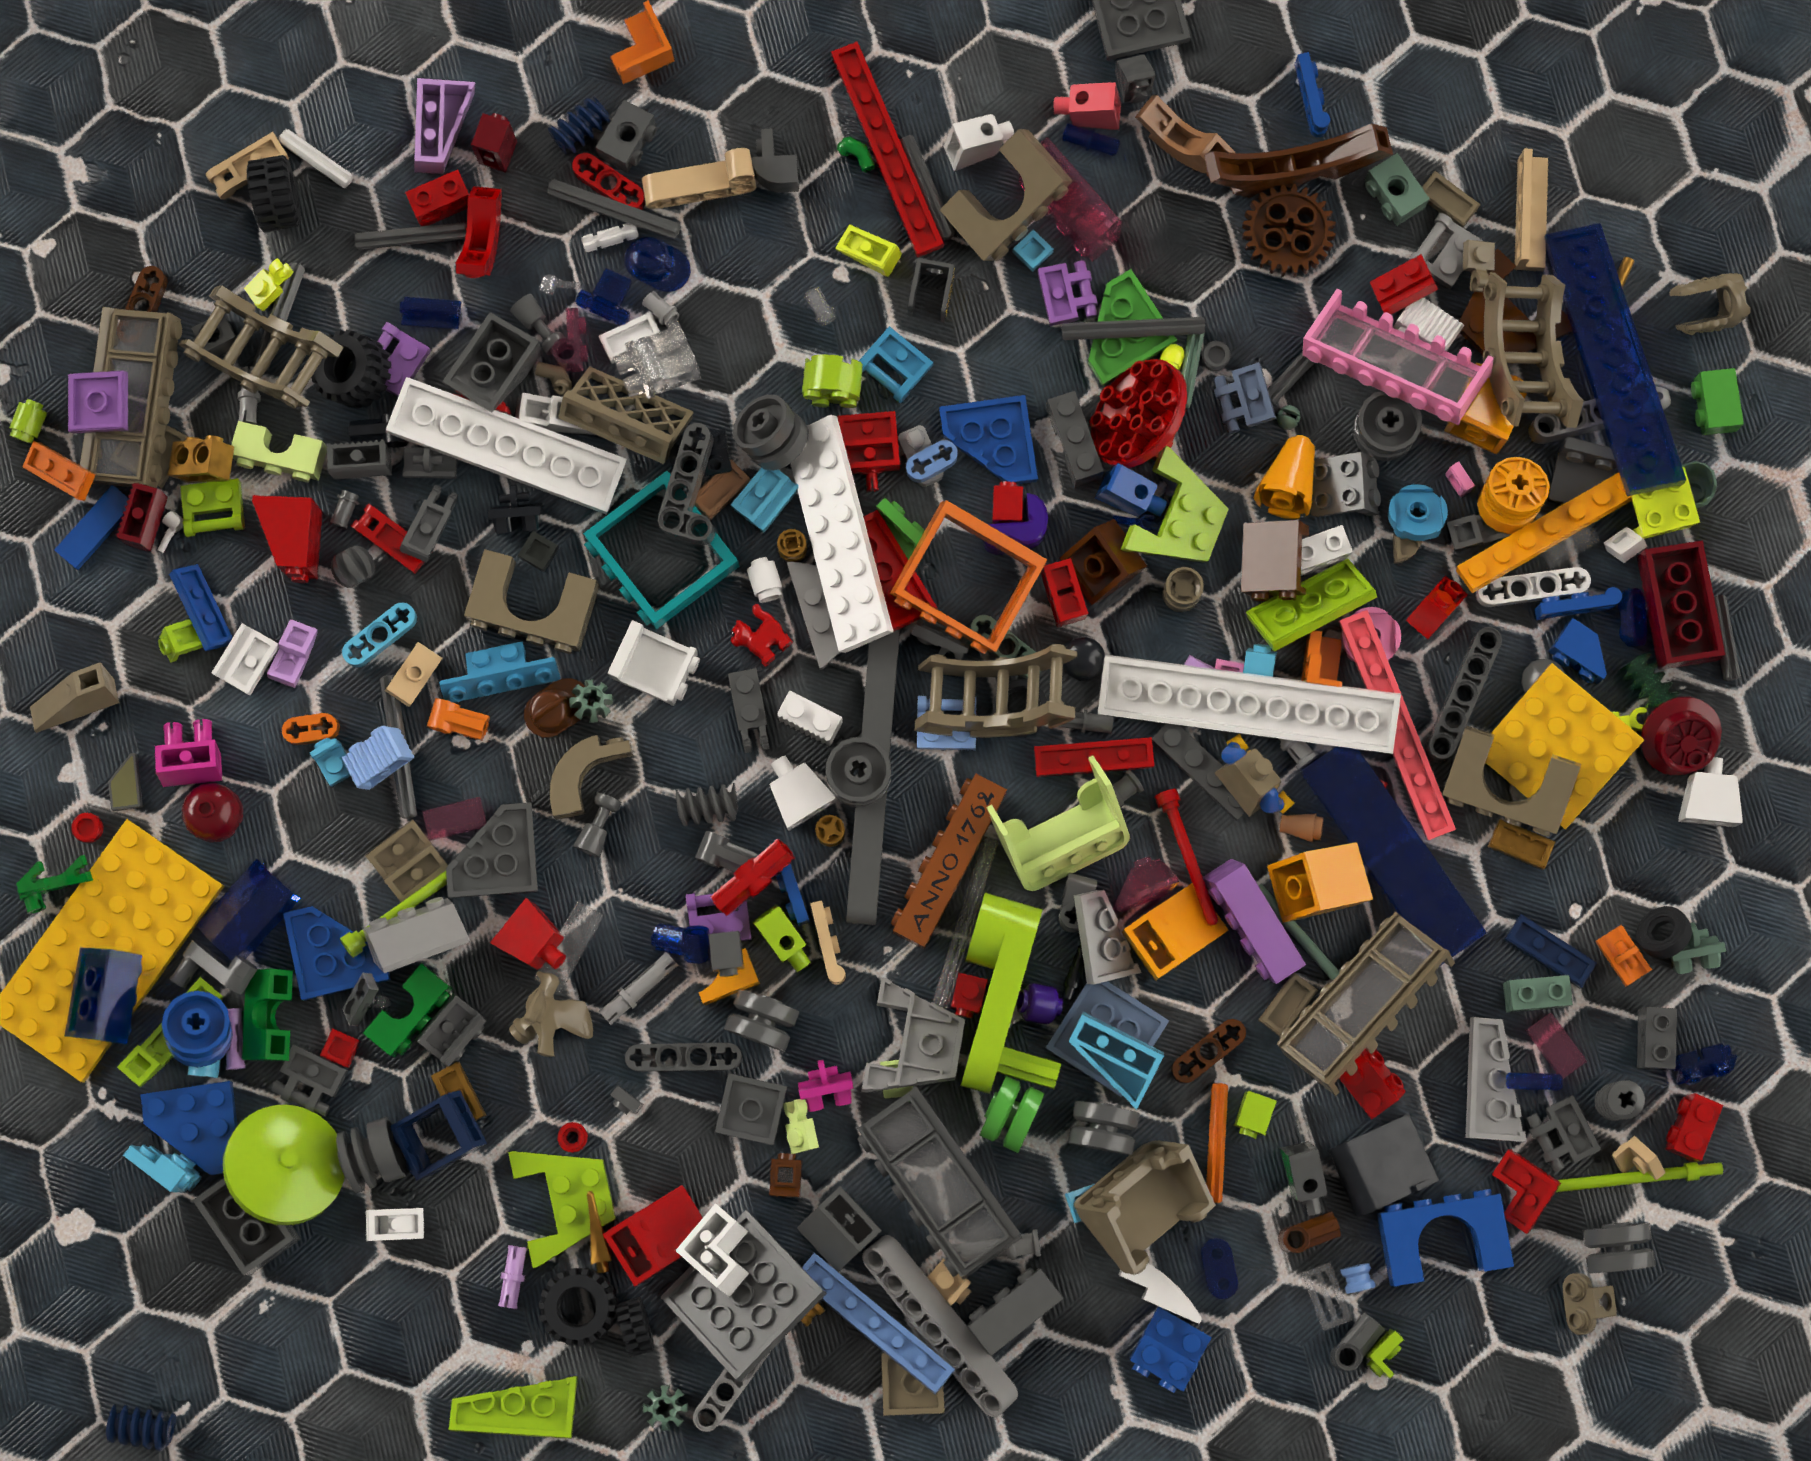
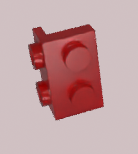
M1364 1050L1355 1060L1358 1066L1356 1073L1350 1076L1344 1072L1339 1079L1372 1120L1397 1102L1406 1091L1403 1088L1402 1080L1398 1075L1390 1072L1384 1064V1058L1377 1050L1373 1053Z

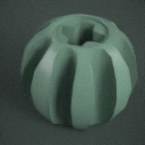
M593 679L584 680L586 687L577 684L573 688L572 693L577 697L569 698L570 708L579 709L574 714L578 719L581 720L584 716H588L590 718L589 723L598 722L597 715L606 718L611 712L606 705L613 704V695L604 694L608 689L604 683L601 682L599 686L593 685ZM590 697L595 698L593 706L587 705Z
M661 1385V1396L652 1389L646 1396L653 1401V1405L643 1404V1413L651 1412L653 1414V1418L647 1422L654 1427L656 1421H660L662 1423L661 1431H670L669 1421H673L679 1427L685 1420L678 1415V1411L688 1412V1403L680 1404L678 1402V1398L685 1394L678 1388L675 1395H671L669 1393L670 1385ZM661 1400H664L666 1404L671 1403L673 1405V1408L669 1411L670 1416H667L665 1412H659L658 1408L662 1405Z

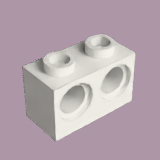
M1343 525L1302 539L1301 576L1337 564L1347 558L1349 559L1353 551Z

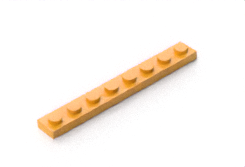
M1654 451L1459 564L1456 571L1471 593H1474L1631 502L1632 498L1627 484L1629 480L1667 471L1668 469Z

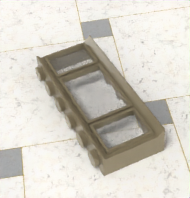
M102 306L93 372L126 371L128 373V430L84 433L80 466L96 474L92 484L132 487L133 483H139L157 488L158 482L162 478V467L160 464L162 453L166 449L165 429L170 421L169 401L170 396L174 392L173 372L178 364L177 344L178 339L182 335L181 319L169 312L124 310Z
M1395 912L1390 918L1388 917L1383 920L1377 933L1371 939L1366 940L1361 945L1359 953L1341 967L1339 975L1321 989L1319 997L1313 1004L1306 1006L1302 1010L1295 1024L1283 1031L1277 1045L1286 1057L1337 1096L1340 1091L1336 1087L1335 1082L1344 1072L1350 1076L1356 1073L1358 1066L1355 1060L1364 1050L1373 1053L1377 1049L1378 1043L1375 1038L1384 1027L1389 1031H1393L1397 1027L1398 1021L1395 1015L1404 1005L1410 1009L1416 1006L1418 999L1415 993L1424 983L1432 987L1437 982L1438 977L1435 971L1443 962L1450 967L1455 964L1449 950L1442 948Z

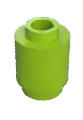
M27 399L26 403L19 402L9 427L12 429L9 436L32 444L34 438H38L47 412L42 410L44 405Z

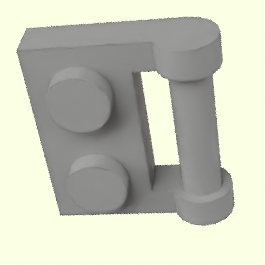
M1439 213L1434 220V227L1417 252L1411 254L1408 261L1422 254L1434 280L1451 289L1463 271V243L1467 240H1483L1453 222L1449 216ZM1446 231L1452 236L1432 264L1426 258L1443 232Z

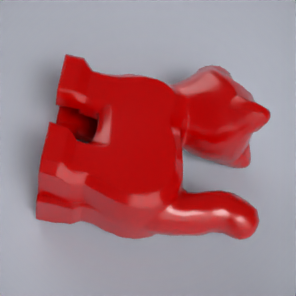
M755 604L752 607V612L763 623L755 632H752L749 625L741 620H736V625L732 628L730 641L735 647H747L767 667L775 660L776 656L770 648L773 645H778L780 650L785 651L793 641L783 632L780 623L771 614L763 611L759 604Z

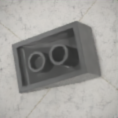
M490 312L442 383L492 413L527 376L542 354L539 340Z

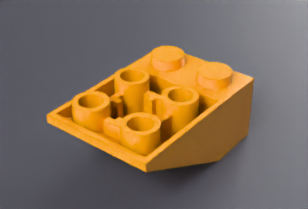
M1191 883L1124 928L1122 934L1152 977L1157 981L1229 930L1218 914V923L1216 925L1210 926L1207 924L1194 886Z

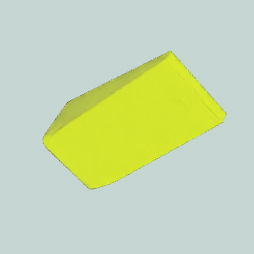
M850 224L835 248L844 255L887 277L892 273L902 254L896 244Z

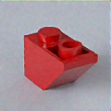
M1445 576L1406 621L1426 639H1429L1468 594L1462 590L1459 583Z

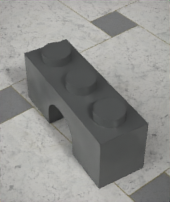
M1072 391L1048 399L1046 410L1054 433L1059 436L1062 443L1065 464L1074 489L1102 480L1104 470L1076 392Z

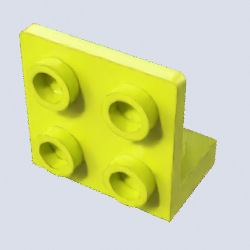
M1678 467L1628 481L1627 484L1639 527L1633 529V531L1642 538L1647 539L1690 528L1700 523L1685 467Z

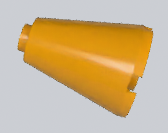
M1296 435L1289 438L1255 490L1254 500L1256 504L1261 507L1263 503L1269 507L1268 513L1286 519H1299L1300 515L1304 513L1305 517L1309 515L1312 507L1315 446L1308 437Z

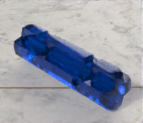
M581 290L576 297L575 302L577 306L584 309L589 308L590 312L609 321L613 319L617 325H624L630 319L629 311L621 307L617 309L616 305L598 296L593 297L591 293L585 290Z
M1508 1073L1506 1075V1086L1509 1089L1561 1090L1563 1087V1077L1560 1074Z

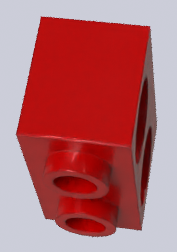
M458 169L405 192L421 227L431 225L467 209L469 193Z
M1069 558L1045 565L1040 575L1057 628L1085 620L1088 611L1072 559Z

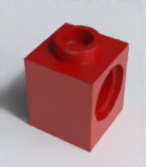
M1009 481L994 485L992 524L1022 522L1023 486H1017V483Z

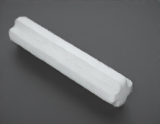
M289 129L284 130L279 136L278 140L284 147L341 187L346 188L352 182L353 176L350 172Z

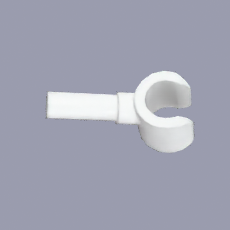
M172 511L168 512L162 520L168 527L157 549L162 553L165 552L174 533L179 532L183 528V518Z

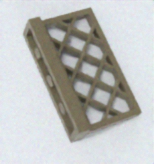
M589 366L571 391L567 390L563 395L558 418L665 464L670 450L692 420L694 412ZM592 378L603 385L591 386L589 380ZM615 392H624L629 397L618 398ZM608 393L610 399L599 400L596 395ZM649 403L655 406V408L644 409L642 404ZM634 405L636 410L625 411L623 406ZM608 407H615L617 411ZM674 414L683 419L671 421L668 415ZM660 416L663 422L652 423L649 417ZM661 430H668L669 434Z

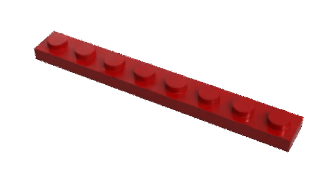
M858 41L831 51L834 63L917 258L944 248L943 240Z

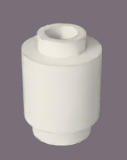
M767 557L753 560L751 567L747 569L754 596L758 597L760 603L780 598L782 596L780 590L783 587L775 561H768Z

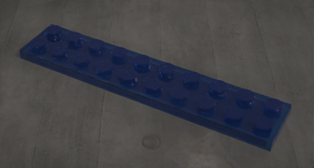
M1601 223L1545 234L1546 251L1554 275L1565 284L1563 303L1626 495L1632 496L1683 485L1687 479Z

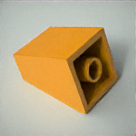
M1511 375L1513 381H1524L1518 376ZM1468 377L1458 401L1473 380L1472 378ZM1488 378L1460 420V424L1456 425L1448 421L1444 431L1497 455L1508 441L1514 426L1502 414L1490 379ZM1520 393L1524 398L1527 393Z
M1357 842L1303 852L1267 866L1282 923L1352 907L1373 900Z

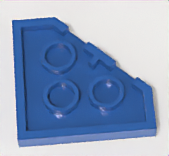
M1025 395L939 407L944 439L952 442L958 449L1003 482L1009 481L1017 484L1038 482Z
M311 906L283 913L302 1001L354 989L362 973H371L376 983L391 980L389 972L383 973L374 963L367 941L365 942L366 946L362 948L363 952L352 958L342 945L340 938L348 932L352 934L353 931L315 907Z
M232 1081L140 1094L145 1126L209 1175L223 1174L225 1147L237 1127Z

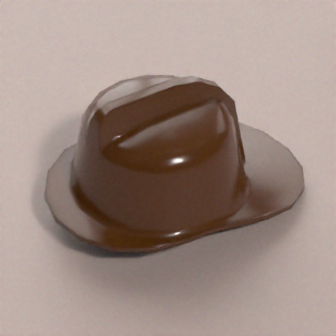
M562 678L536 693L527 702L524 709V720L527 727L540 737H553L580 721L574 715L579 709L570 708L569 698L577 697L572 693L573 688L577 684L582 687L586 686L573 678ZM591 697L589 698L588 703H587V705H589V706H590Z

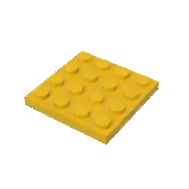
M1551 663L1491 732L1495 736L1485 763L1527 798L1534 795L1540 788L1552 754L1581 763L1560 824L1566 830L1640 746L1644 739Z

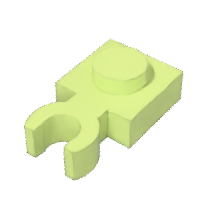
M797 1099L784 1103V1112L790 1120V1124H786L785 1128L791 1154L819 1148L813 1118L807 1119L806 1117L808 1109L806 1100Z

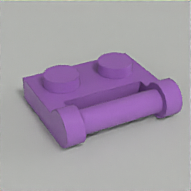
M386 322L381 329L383 333L377 342L381 343L384 346L383 349L386 350L392 339L399 341L388 359L392 367L388 369L391 378L386 380L385 383L388 386L386 390L399 397L406 377L411 379L415 377L431 350L428 346Z
M695 893L686 894L693 948L710 946L709 934L739 931L741 941L752 940L747 900L738 907L739 911H733L729 916H726L724 913L698 916V907L715 905L710 897L713 894L695 896Z

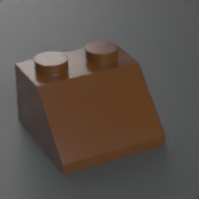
M1115 519L1094 527L1059 558L1061 561L1069 558L1072 559L1081 591L1091 605L1098 603L1131 581L1147 567L1138 552L1121 550L1126 534Z

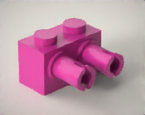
M200 719L193 722L194 742L186 743L182 742L183 725L181 723L173 722V729L170 727V722L163 725L165 745L155 746L156 774L163 787L222 781L221 752L215 739L212 740L211 720L202 719L203 726L200 725Z

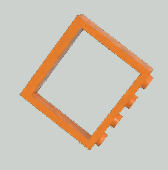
M945 500L938 506L890 594L896 597L894 602L907 610L913 607L922 612L919 617L928 623L935 625L936 622H939L946 626L945 632L952 637L960 640L963 636L972 642L970 647L982 654H986L987 651L996 652L1047 559ZM944 518L1028 566L988 639L904 590Z

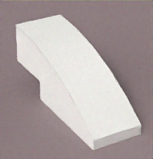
M521 393L517 399L515 417L555 432L596 435L558 418L563 397L553 395L549 398Z
M1148 1263L1144 1271L1135 1275L1127 1274L1120 1270L1119 1276L1146 1287L1141 1299L1193 1322L1201 1323L1202 1317L1182 1290L1151 1264Z

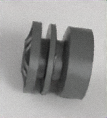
M388 1117L367 1123V1138H364L358 1127L351 1128V1138L346 1131L339 1132L336 1135L339 1163L344 1176L355 1193L365 1191V1182L369 1188L376 1187V1172L380 1173L386 1183L407 1176L405 1158L401 1149L393 1140V1132L390 1128L393 1124Z

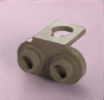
M1582 1273L1570 1274L1565 1278L1563 1282V1296L1566 1321L1573 1333L1577 1335L1589 1334L1595 1329L1598 1318L1617 1315L1614 1287L1612 1285L1593 1287L1590 1279ZM1603 1294L1608 1299L1606 1310L1599 1304V1299H1602Z

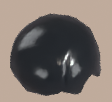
M1087 636L1073 637L1064 644L1066 649L1077 651L1076 658L1063 664L1065 672L1070 677L1078 681H1087L1101 674L1105 653L1099 642Z

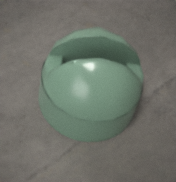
M1293 405L1282 407L1277 414L1278 425L1286 430L1297 427L1301 419L1300 411ZM1283 412H1287L1289 414L1297 416V418L1295 419L1293 417L1282 414Z

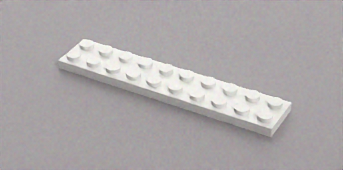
M1105 655L1098 714L1393 754L1401 694L1347 686H1328L1306 683V681Z

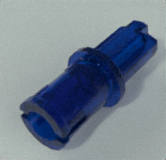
M1069 123L1066 125L1062 138L1064 142L1085 147L1086 151L1093 149L1112 156L1117 154L1120 146L1118 139L1095 133L1096 129L1090 131Z

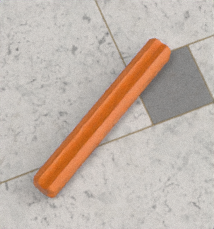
M1214 1083L1211 1087L1206 1185L1215 1203H1221L1223 1195L1228 1085L1223 1083Z

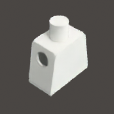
M989 114L952 124L943 147L953 170L957 171L995 156L1002 142L1009 139L1014 134V130L1009 121L997 124L994 115Z
M785 755L771 764L778 779L769 785L788 831H791L836 803L834 794L806 763L793 768Z
M1713 757L1704 767V773L1695 772L1689 776L1678 822L1736 827L1742 824L1738 778L1734 775L1722 774L1723 758Z

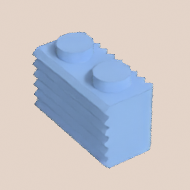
M380 726L374 729L369 739L364 742L355 743L348 749L349 753L342 756V760L356 787L370 790L414 759V755L401 734V730L387 726Z

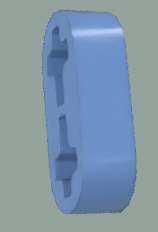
M942 440L914 454L908 459L906 464L907 476L912 481L921 483L951 468L957 461L958 451L956 446L948 440ZM939 449L951 450L950 460L946 461L944 458L936 461L933 460L940 455ZM918 462L920 465L930 462L929 465L925 466L924 474L922 475L918 471L912 472L914 463Z

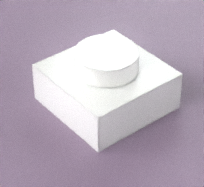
M1627 526L1604 542L1606 551L1623 563L1647 547L1644 538Z

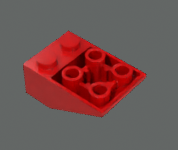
M681 1185L603 1233V1236L633 1285L638 1286L682 1257L676 1252V1249L703 1217L684 1186Z

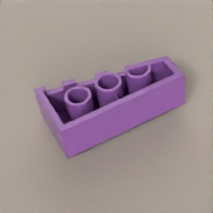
M1230 859L1203 876L1211 896L1226 914L1224 916L1228 924L1242 938L1240 943L1248 955L1252 954L1258 964L1255 967L1264 980L1269 979L1277 984L1306 965L1244 863Z

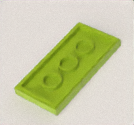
M1347 558L1301 582V586L1306 589V595H1296V600L1278 599V596H1274L1268 601L1246 611L1249 621L1275 652L1377 598V594L1372 585Z

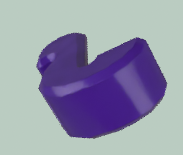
M1026 493L1027 522L989 525L1031 549L1038 546L1046 536L1048 523L1047 508L1039 497ZM982 540L983 546L989 553L994 555L1005 554Z

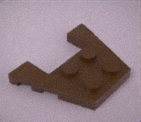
M1497 249L1495 251V271L1491 273H1496L1504 280L1516 268V265ZM1474 292L1459 322L1464 324L1460 334L1483 355L1485 350V298L1483 292ZM1505 298L1503 319L1530 320L1508 298ZM1562 310L1561 323L1555 324L1556 339L1574 332L1578 327ZM1503 331L1505 352H1530L1537 348L1536 335L1533 332Z

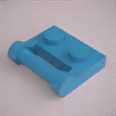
M890 326L859 360L863 364L862 372L866 371L893 393V398L899 403L906 399L910 391L933 366V362ZM878 356L905 378L906 381L902 385L898 384L875 365L873 360Z

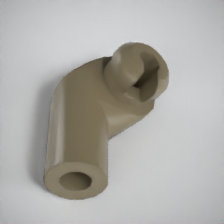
M543 362L537 363L535 375L549 378L556 394L564 395L567 390L571 391L572 382L563 367Z

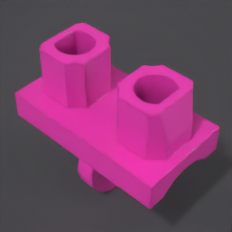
M818 1060L819 1069L808 1071L809 1080L798 1082L800 1099L806 1100L809 1112L823 1109L822 1095L831 1093L834 1094L836 1106L851 1104V1089H854L851 1072L838 1074L837 1066L825 1068L824 1060Z

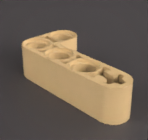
M735 148L724 154L725 161L645 175L642 177L646 207L649 209H661L754 191L756 189V182L750 150L747 148Z

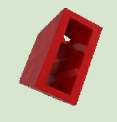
M527 898L524 899L490 942L502 951L537 970L545 962L553 969H557L566 959V955L557 948L564 939L563 935L544 912Z

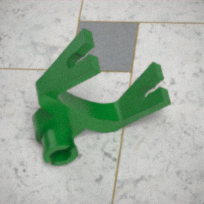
M80 855L64 873L42 879H36V876L45 871L42 861L36 862L16 883L20 900L24 901L27 914L38 913L46 909L42 895L70 885L93 881L90 871L79 873L80 868H84L88 864L86 856Z

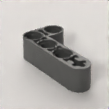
M702 423L690 424L684 432L658 515V524L666 535L697 545L709 544L713 541L716 533L714 525L706 516L692 512L714 442L711 432ZM700 433H702L705 440H699L696 447L693 437H699ZM695 448L697 449V451H698L699 454H701V455H698L697 453H695ZM687 461H697V467L693 472L687 473L683 471V466ZM679 488H687L689 490L687 498L681 501L674 498L675 492ZM670 516H679L680 523L677 527L673 529L666 527V521ZM698 524H706L708 526L707 533L704 536L696 537L694 535V528Z

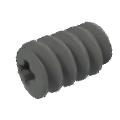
M733 783L731 792H728L725 784H722L720 792L716 793L712 785L709 787L707 795L704 794L701 787H698L696 796L692 795L689 788H686L684 797H681L678 790H676L677 811L683 826H688L690 817H692L696 825L700 824L702 816H704L708 824L712 823L713 815H716L719 822H723L725 813L728 814L731 821H735L738 812L735 783Z
M1632 1081L1609 1083L1597 1091L1594 1098L1595 1108L1603 1118L1610 1121L1631 1119L1642 1111L1645 1104V1095L1642 1089Z

